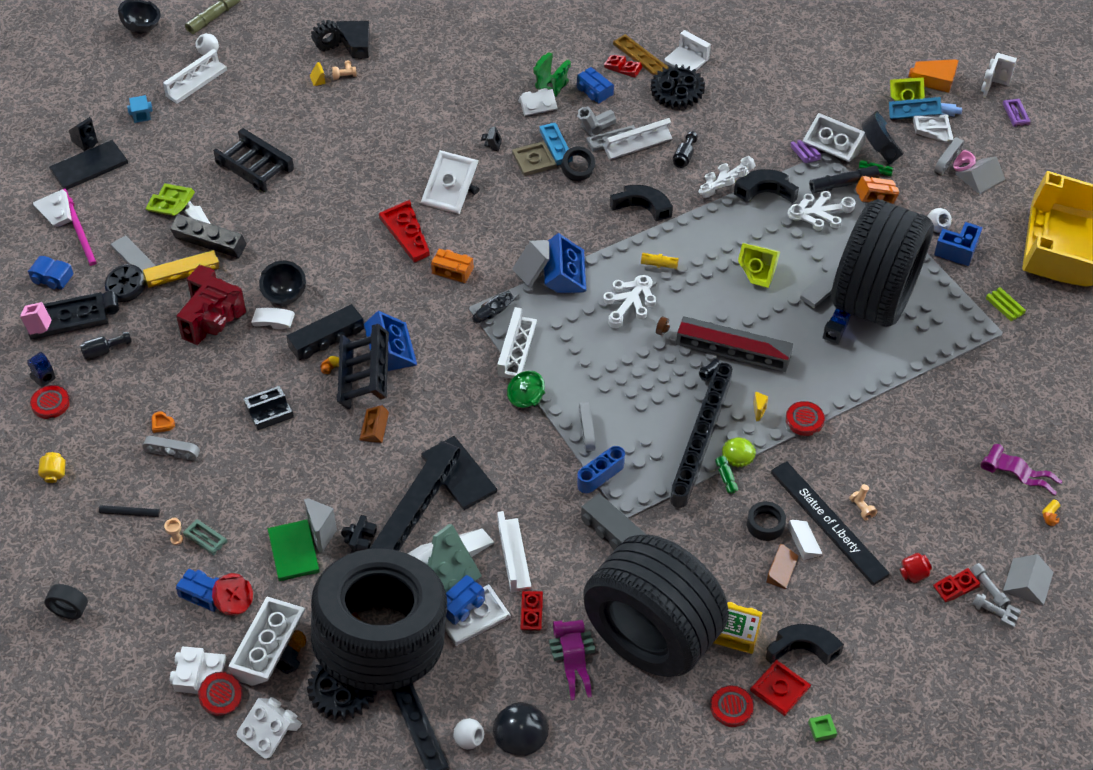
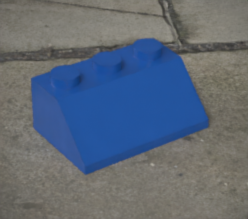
M558 233L548 240L549 260L544 266L545 285L557 293L585 292L584 250Z
M377 311L364 323L367 337L371 335L372 325L380 324L389 332L388 371L417 365L406 322Z

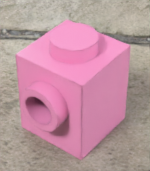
M42 302L25 306L20 316L30 335L44 333L48 330L51 323V318Z

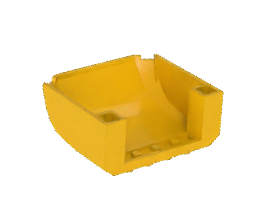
M1050 171L1045 173L1034 194L1030 208L1022 266L1024 271L1069 284L1093 286V184Z

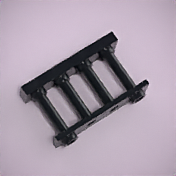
M244 128L238 131L239 142L228 151L222 153L218 149L213 150L214 160L218 166H224L251 183L256 190L260 189L263 192L268 191L266 181L280 170H285L288 173L294 170L293 158ZM243 147L251 149L237 161L230 158ZM255 155L263 157L249 169L243 166ZM268 162L275 164L263 176L255 173Z
M380 324L372 325V332L369 337L354 342L344 335L340 336L338 391L336 397L337 402L346 409H351L353 398L372 393L380 400L387 398L389 332ZM371 344L369 353L354 357V349ZM370 360L369 369L353 374L354 365ZM370 377L368 386L352 390V382Z

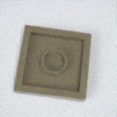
M544 141L512 150V154L524 176L556 168V162Z

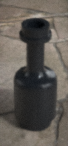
M690 131L685 137L686 142L678 145L673 155V164L676 167L684 168L689 164L694 154L692 144L697 141L698 137L695 132Z
M122 332V336L109 340L104 336L84 341V344L80 345L84 359H94L106 355L110 352V347L124 342L128 345V343L132 342L129 332Z

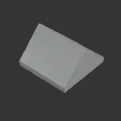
M997 157L980 159L971 168L956 173L960 179L979 195L1005 181Z
M529 241L512 268L529 287H532L549 260V241Z
M307 498L304 499L308 523L318 552L321 553L337 531L334 509Z
M1038 554L1013 558L1003 592L1044 606L1054 572Z

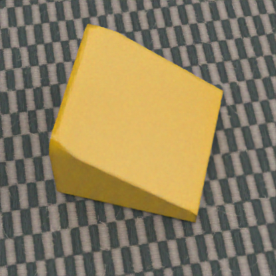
M320 62L316 63L310 74L313 86L325 84V75Z
M755 392L753 401L755 419L758 422L761 420L768 405V396L759 392Z

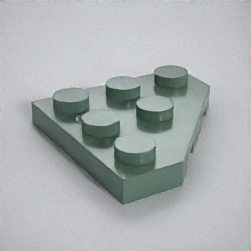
M448 524L433 536L432 554L428 559L427 565L439 576L446 592L466 575H469L474 581L482 576L452 524Z

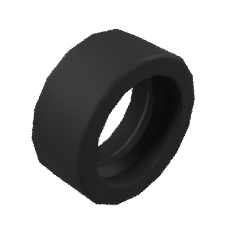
M572 147L563 156L561 163L562 172L570 180H585L593 173L595 158L591 151L585 147ZM577 155L585 158L588 162L587 170L584 172L573 171L568 165L570 157Z
M763 501L751 507L748 512L747 528L753 537L763 541H771L780 537L784 532L786 515L779 505ZM759 514H771L778 520V525L774 528H763L757 525L754 519Z
M55 584L51 586L44 604L57 616L77 620L81 618L88 604V599L81 591L74 587Z

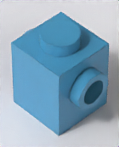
M146 95L129 98L130 105L127 108L129 116H133L134 123L151 120L150 112H153L151 101L147 102Z

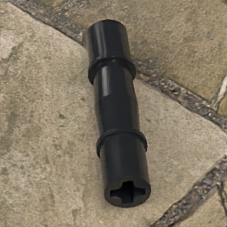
M877 166L858 168L856 171L812 179L809 181V187L812 194L828 190L832 191L833 188L856 184L862 176L880 178V172Z

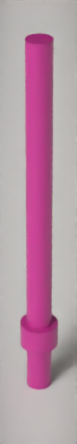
M67 192L73 226L89 265H95L97 262L75 212L74 202Z

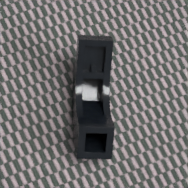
M875 111L862 122V129L875 151L879 152L887 163L891 165L904 152L887 132L885 126L888 123L878 111Z
M760 169L751 171L746 176L740 177L735 181L734 195L749 202L757 194L770 192L794 203L798 197L799 187L789 182V175L783 172Z
M638 184L624 186V192L610 195V208L612 211L629 206H640L647 209L655 221L672 217L673 205L665 194L653 187Z
M795 624L782 628L777 632L776 641H773L767 647L765 659L772 664L789 651L804 649L814 653L827 665L842 654L844 644L834 634L822 627L811 624Z

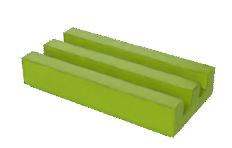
M1001 287L997 291H992V294L986 295V299L1010 321L1025 314L1026 310Z

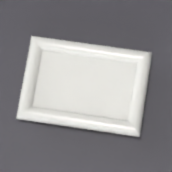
M439 150L420 204L460 214L479 160Z

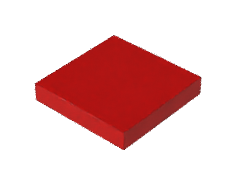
M776 660L750 688V691L783 716H786L810 689L811 684Z

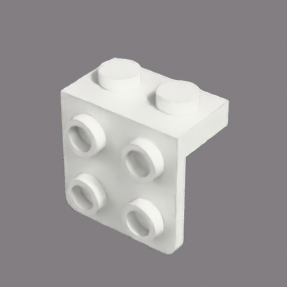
M684 30L680 33L679 47L665 58V63L675 68V64L678 67H681L683 64L684 68L690 66L691 71L693 69L697 70L709 60L711 44Z
M997 53L995 59H991L989 64L990 70L987 69L984 79H986V82L983 83L981 89L984 92V98H986L992 82L1010 85L1017 58Z
M272 697L270 699L258 698L238 729L237 737L263 758H270L287 730L297 731L302 723L296 719L297 715L290 710H284L281 707V702Z

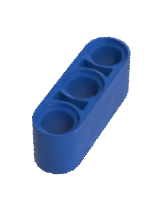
M612 446L582 467L577 474L578 490L582 493H590L620 472L625 464V450L620 446Z

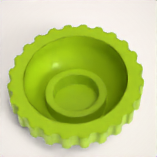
M736 437L728 440L723 445L722 456L727 458L729 465L743 467L753 462L756 449L749 440Z

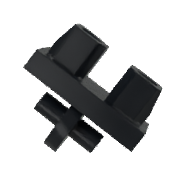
M361 515L357 525L350 524V527L342 528L341 535L345 538L344 542L349 544V547L352 549L350 554L370 549L371 540L363 539L365 535L374 538L377 533V524L367 522V516Z

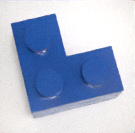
M965 222L960 234L942 229L934 256L969 266L983 227Z

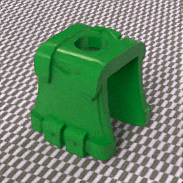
M548 52L537 61L536 66L533 68V73L536 75L537 80L535 87L538 90L544 88L548 90L553 89L554 96L556 97L560 90L569 83L567 74L568 68L571 67V61H564L555 73L551 75L553 53Z

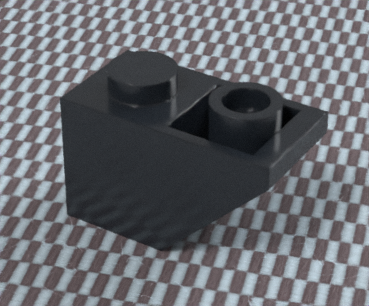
M90 117L69 130L71 141L83 151L93 148L98 143L92 118Z

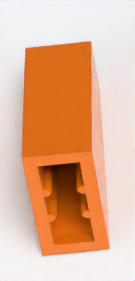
M959 60L917 61L914 68H910L908 77H924V87L949 93Z

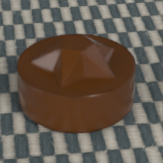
M662 316L657 323L656 334L664 336L670 330L669 318Z

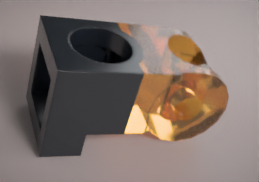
M294 631L276 665L285 674L297 670L300 665L296 658L300 649L306 645V637L302 631Z

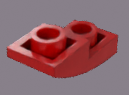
M610 55L604 64V67L609 70L634 78L637 77L643 68L641 62L626 61V57L621 55Z
M966 568L953 577L950 574L935 583L933 587L944 602H949L979 588L980 582L970 569Z
M522 591L520 630L542 631L543 591Z

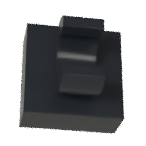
M491 127L488 134H482L481 141H485L484 146L491 147L492 151H499L502 138L497 128Z

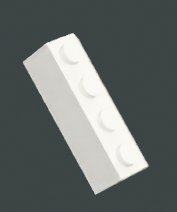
M266 597L228 666L231 674L239 682L252 686L268 681L300 622L305 608Z

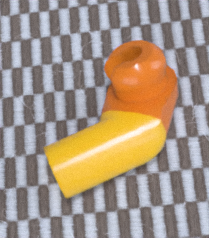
M330 356L320 365L321 372L329 374L333 368L339 367V357Z
M1052 500L1042 511L1045 523L1049 526H1055L1060 520L1056 518L1057 514H1055L1060 507V503L1057 500Z

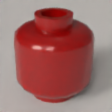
M915 553L904 558L901 562L902 568L899 569L904 580L909 579L910 582L917 583L930 576L932 566L926 555Z

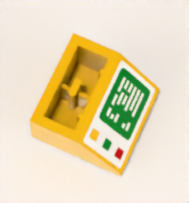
M727 602L729 611L728 622L723 632L714 641V644L753 654L763 612Z

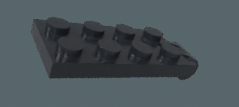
M107 291L105 293L99 292L45 303L43 305L51 318L48 330L41 334L35 333L30 335L28 332L30 340L109 324L106 315H113L119 311L117 294L113 291Z

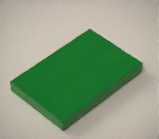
M308 519L267 528L279 582L320 572Z

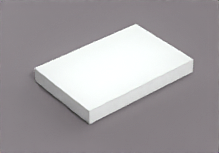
M490 585L483 587L485 591L484 603L479 608L475 607L471 610L465 621H459L456 625H453L446 618L445 631L455 646L511 618L510 613Z

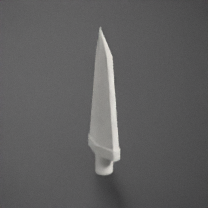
M189 201L185 206L187 209L184 213L190 218L210 224L202 208L194 206Z

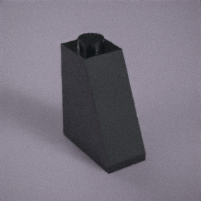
M369 20L336 21L343 33L342 42L351 57L358 59L369 58Z

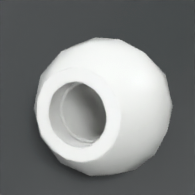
M202 34L196 40V48L203 56L213 49L218 51V40L212 34Z
M933 209L927 216L934 225V232L941 233L942 229L948 230L951 226L952 218L946 209Z
M471 718L463 719L454 728L453 737L459 747L467 750L474 749L482 743L484 730L477 720Z

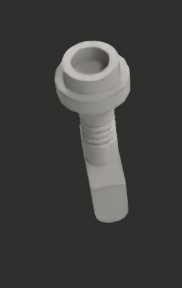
M976 595L972 605L976 606L975 609L979 610L982 607L990 612L992 611V613L1002 617L999 624L1014 629L1015 623H1017L1018 617L1021 614L1019 609L1008 604L1004 610L985 600L986 595Z

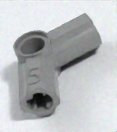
M589 107L580 108L577 115L581 122V127L590 136L601 134L603 129L615 124L617 119L612 110L595 116Z

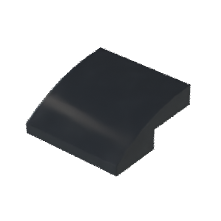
M280 386L243 398L257 431L294 418Z

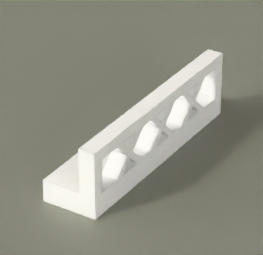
M211 50L163 82L166 97L178 104L227 71V67L219 62L217 51ZM212 58L213 61L207 64L209 59ZM175 82L173 88L170 89V85Z
M670 118L607 138L603 147L609 160L672 140L668 129L671 124Z
M515 307L497 364L498 376L512 379L518 373L523 372L537 319L522 317V308ZM521 324L531 325V328L524 331L521 328ZM524 337L527 342L519 345L516 340ZM520 351L522 356L515 359L512 354ZM514 365L518 368L517 373L507 371L508 368Z
M497 512L498 528L510 591L513 593L531 590L518 518L505 520L504 512Z

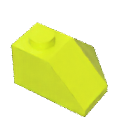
M924 77L890 80L891 98L895 101L925 98Z
M742 243L738 262L750 283L769 288L780 252Z

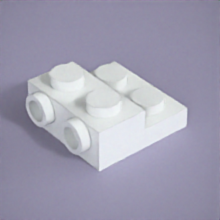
M182 646L181 652H177L175 655L176 671H172L170 674V684L173 685L174 691L198 694L202 681L208 675L215 672H223L226 655L204 653L203 648Z

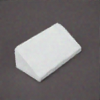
M790 520L788 529L803 560L821 556V549L807 521Z

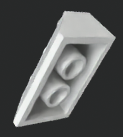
M818 113L802 142L850 162L858 156L866 139L864 131Z

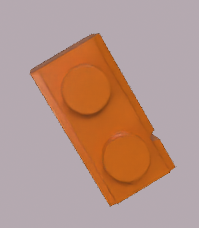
M862 176L856 186V192L862 202L880 199L894 204L899 195V190L893 180Z
M438 249L436 256H434L431 262L432 274L466 283L474 268L473 258L466 254L454 253L451 250Z

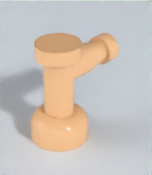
M349 60L345 61V69L339 70L336 66L332 67L333 80H338L340 76H357L356 67H352Z
M863 484L860 491L854 492L849 499L852 503L855 502L861 509V517L866 521L868 520L866 516L870 515L871 518L876 516L877 509L872 505L868 506L864 502L869 487Z
M178 518L167 520L164 528L171 535V543L173 545L181 544L183 541V537L180 535L181 522Z

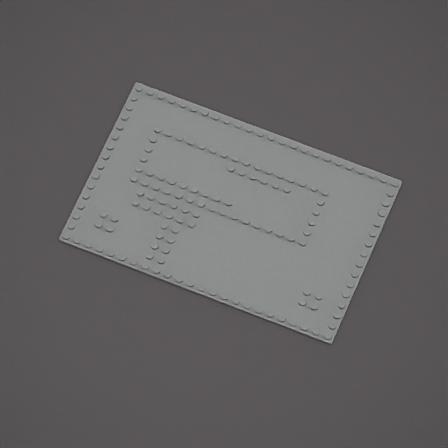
M827 152L821 154L820 160L809 163L802 162L782 171L789 175V182L799 187L798 197L794 203L770 192L757 194L749 202H746L734 195L733 192L585 256V292L557 293L545 285V277L541 275L537 277L532 287L523 283L509 289L515 300L504 311L491 319H486L479 323L501 353L515 307L522 308V317L537 319L523 371H535L544 379V391L546 394L543 395L538 405L583 467L612 446H620L625 450L624 468L598 488L606 499L627 518L671 498V489L711 381L702 380L699 376V371L701 367H706L714 359L732 366V378L694 486L720 474L715 459L722 456L723 445L730 439L741 437L749 440L756 449L755 456L798 436L786 424V412L789 406L796 402L808 401L818 405L825 414L826 422L1002 336L1003 332L928 253L909 301L899 320L894 325L884 327L841 311L831 301V294L815 308L800 299V294L834 265H839L855 223L864 207L869 203L862 202L856 192L858 183L845 187L833 188L832 191L828 190L831 193L830 202L824 203L823 206L840 204L844 197H851L856 201L855 209L851 213H845L842 210L827 212L832 216L841 218V226L839 228H832L830 222L815 215H809L824 221L823 229L816 231L813 229L812 224L804 220L795 221L788 217V209L792 205L800 204L805 194H812L809 187L810 180L826 177V175L833 176L849 172L834 155ZM821 192L812 194L814 202L812 205H807L806 208H811L820 198ZM742 243L780 252L769 288L750 283L738 262ZM642 253L663 254V256L679 258L677 269L657 268V266L641 264ZM640 275L649 276L652 279L650 291L656 297V305L653 307L646 306L643 292L639 294L642 306L647 309V317L638 319L636 317V309L632 303L623 315V325L620 328L610 327L608 324L609 315L617 311L625 300L606 304L603 301L604 294L612 292L615 295L631 292L634 289H625L618 293L613 291V282L621 280L625 283L634 281ZM493 297L470 306L469 310L472 315L481 308L482 304ZM662 316L669 318L670 330L664 336L656 334V326ZM683 316L793 343L792 355L787 371L783 372L676 345L677 331ZM829 320L845 325L839 344L823 339L824 327ZM522 323L521 328L525 331L531 328V325ZM829 332L830 336L837 337V333ZM524 337L516 340L519 345L527 342ZM517 351L513 353L512 356L515 359L521 357L522 354L520 351ZM515 365L511 367L515 373L518 372V368ZM755 392L768 396L767 409L759 422L755 419L753 406ZM589 402L595 436V451H585L579 415V403Z

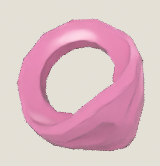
M963 150L954 160V170L964 171L971 168L976 163V158L971 152ZM963 163H970L967 166L959 167Z

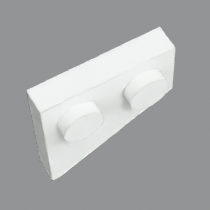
M948 115L914 116L913 123L916 134L951 144L954 140Z
M63 189L33 202V205L55 227L72 221L67 192Z

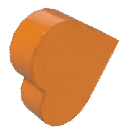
M159 411L152 415L153 433L170 431L175 427L174 419L166 416L164 412Z

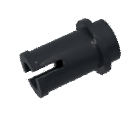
M714 359L706 367H701L699 371L700 378L704 381L711 380L715 367L721 362L718 359Z

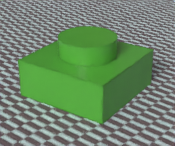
M830 714L809 719L808 724L815 742L836 738L837 732Z

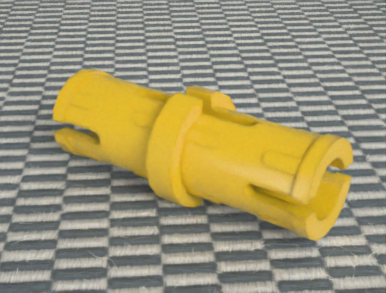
M642 253L641 264L657 266V268L677 269L679 258L663 256V254Z

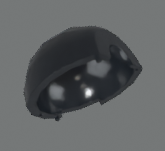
M124 0L118 8V15L126 29L135 33L151 31L157 26L161 17L159 8L151 1Z
M286 260L276 261L268 265L261 272L259 290L272 304L286 306L296 301L303 294L306 288V276L302 268L296 263Z
M517 702L507 706L497 715L493 722V737L496 744L504 752L512 755L527 756L535 753L544 745L548 737L549 725L544 714L535 705Z

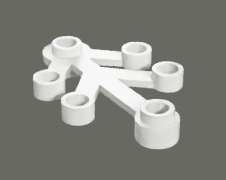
M750 156L742 158L740 165L728 172L730 168L727 163L718 167L720 172L718 179L714 172L706 174V183L700 186L699 194L703 198H707L715 194V189L734 184L735 178L746 176L749 173L748 171L756 166L753 158Z
M823 191L816 203L811 208H806L807 205L813 204L814 196L812 194H805L800 204L792 205L788 209L787 214L792 220H804L812 224L813 229L816 231L823 229L824 221L822 219L830 222L832 228H839L841 226V218L832 216L827 212L842 210L845 213H851L855 209L856 201L851 197H844L840 204L823 206L824 203L830 202L831 193ZM809 215H815V216L820 217V218H822V219H815V218H813V217H811V216H809Z
M640 275L634 281L625 283L621 280L613 282V291L619 293L625 289H634L631 292L615 295L612 292L604 294L603 301L606 304L625 300L617 311L609 315L608 324L610 327L620 328L623 325V315L632 303L636 309V317L638 319L647 317V309L642 306L639 294L643 292L646 306L653 307L656 305V297L650 291L652 279L649 276Z

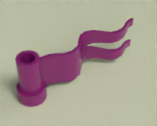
M993 444L989 454L981 462V468L993 473L996 469L1012 472L1018 477L1020 482L1029 486H1042L1054 496H1056L1057 492L1046 481L1030 479L1029 476L1033 478L1048 477L1060 485L1062 483V480L1052 472L1046 470L1034 471L1029 468L1022 458L1004 454V448L1000 444Z
M562 620L553 621L554 637L560 638L563 650L564 668L569 684L570 699L575 700L576 669L583 681L587 697H592L590 679L586 670L584 645L581 638V633L585 632L583 620L562 622Z

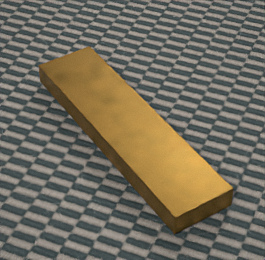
M626 34L613 41V45L635 62H641L642 67L652 75H657V71L662 72L663 67L669 68Z

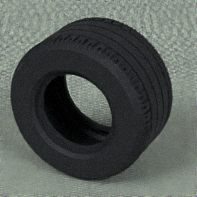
M876 199L869 202L856 221L839 262L831 291V301L834 306L841 311L884 327L896 324L909 301L923 267L934 231L931 219L923 214L884 200Z
M634 535L623 540L589 578L583 592L587 616L602 639L631 664L646 672L662 677L682 676L691 671L723 632L729 618L728 604L724 591L709 569L683 547L655 535Z
M392 549L361 550L343 556L333 562L317 579L311 598V644L316 659L322 668L332 677L346 685L371 691L398 689L408 686L425 676L437 663L444 646L447 596L441 579L431 567L418 558ZM385 607L397 610L406 615V617L389 625H371L356 619L351 614L364 608Z

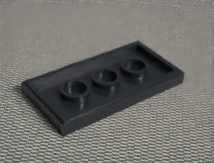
M110 140L51 165L49 168L62 188L68 190L128 164V160L115 142Z
M452 436L444 442L461 449L459 459L443 482V485L460 507L466 510L497 493L495 485L458 439ZM437 445L421 453V457L425 462H427Z

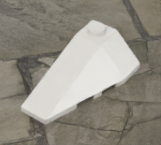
M483 529L459 535L471 557L494 544V541ZM431 542L420 545L407 554L428 564L433 544Z

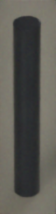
M100 505L99 513L159 517L160 509Z

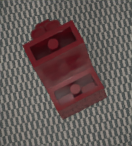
M199 264L187 278L191 299L176 317L181 338L198 345L203 341L207 333L218 335L219 332L223 331L227 322H231L234 317L239 318L246 313L242 289L237 285H232L220 278H216L215 271L212 268Z

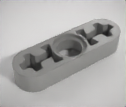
M955 137L938 160L934 172L940 175L945 173L950 166L951 160H954L962 150L964 140Z
M589 402L579 403V415L585 451H595V436Z
M147 436L142 445L143 450L148 453L165 456L174 455L176 458L192 461L197 459L200 452L199 447L195 444L155 436Z

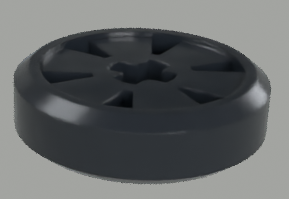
M132 264L116 267L108 274L105 280L106 292H115L118 302H128L137 298L146 286V278L142 270Z

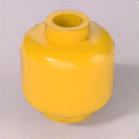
M46 453L39 460V476L45 479L47 483H56L57 479H62L65 475V459L59 453Z

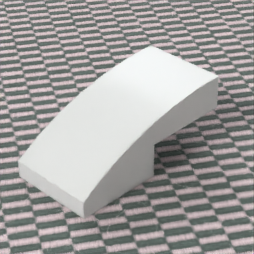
M256 308L251 323L253 326L258 327L271 325L273 329L290 328L295 313L279 308Z

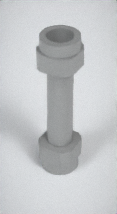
M980 563L975 564L970 571L977 579H980L994 597L993 601L1000 608L1007 607L1011 602L1009 598L997 589L986 575L987 571Z

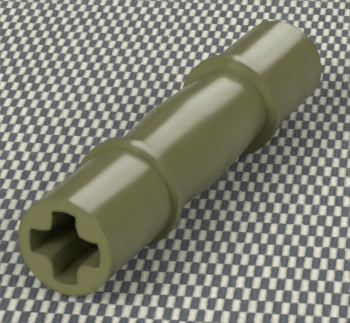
M218 0L217 3L185 24L186 30L191 34H195L222 13L229 11L240 0Z

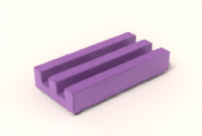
M1020 99L1003 101V106L1013 127H1017V125L1023 126L1024 124L1030 125L1031 121ZM1015 103H1016V105H1017V107H1018V109H1019V111H1020V113H1021V115H1022V117H1023L1024 120H1021V118H1020V116H1019V114H1018L1019 112H1018L1017 108H1015V106H1014Z
M797 140V144L794 141L791 142V148L804 163L821 159V154L815 147L807 145L801 140Z

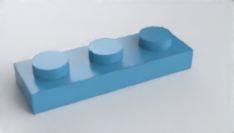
M941 97L889 102L890 119L942 115Z
M556 122L540 126V133L556 165H560L564 154L569 148ZM573 156L570 157V159L568 160V162H572V161H573Z

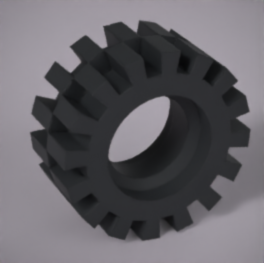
M323 20L321 21L322 24L317 23L318 27L314 26V31H311V38L316 47L323 52L326 49L328 51L330 48L335 49V46L338 47V42H342L343 33L337 23L334 21L330 22V20H327L326 23ZM331 33L329 37L323 39L326 34Z

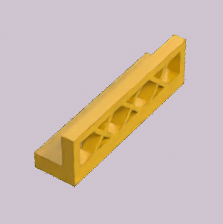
M213 250L143 269L147 286L150 288L189 277L199 264L210 267L213 270L219 269V261Z

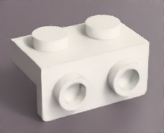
M544 88L536 93L525 92L518 100L521 103L524 116L557 110L553 89L548 90Z

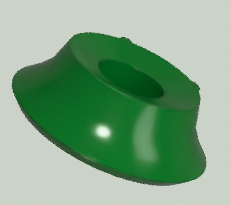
M530 370L515 375L507 387L509 401L514 406L521 408L538 405L543 395L546 394L543 377L539 373Z

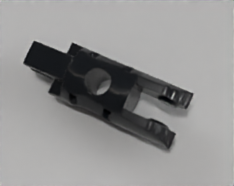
M509 290L496 295L481 305V308L472 317L473 322L479 324L486 319L493 318L504 311L515 300L514 296Z

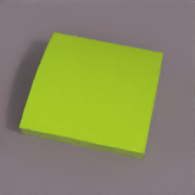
M164 183L159 195H152L146 210L175 216L189 203L195 191L192 188Z

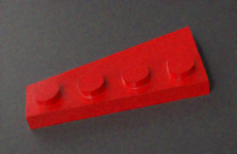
M410 200L379 213L380 220L414 263L430 256L429 248L417 222Z

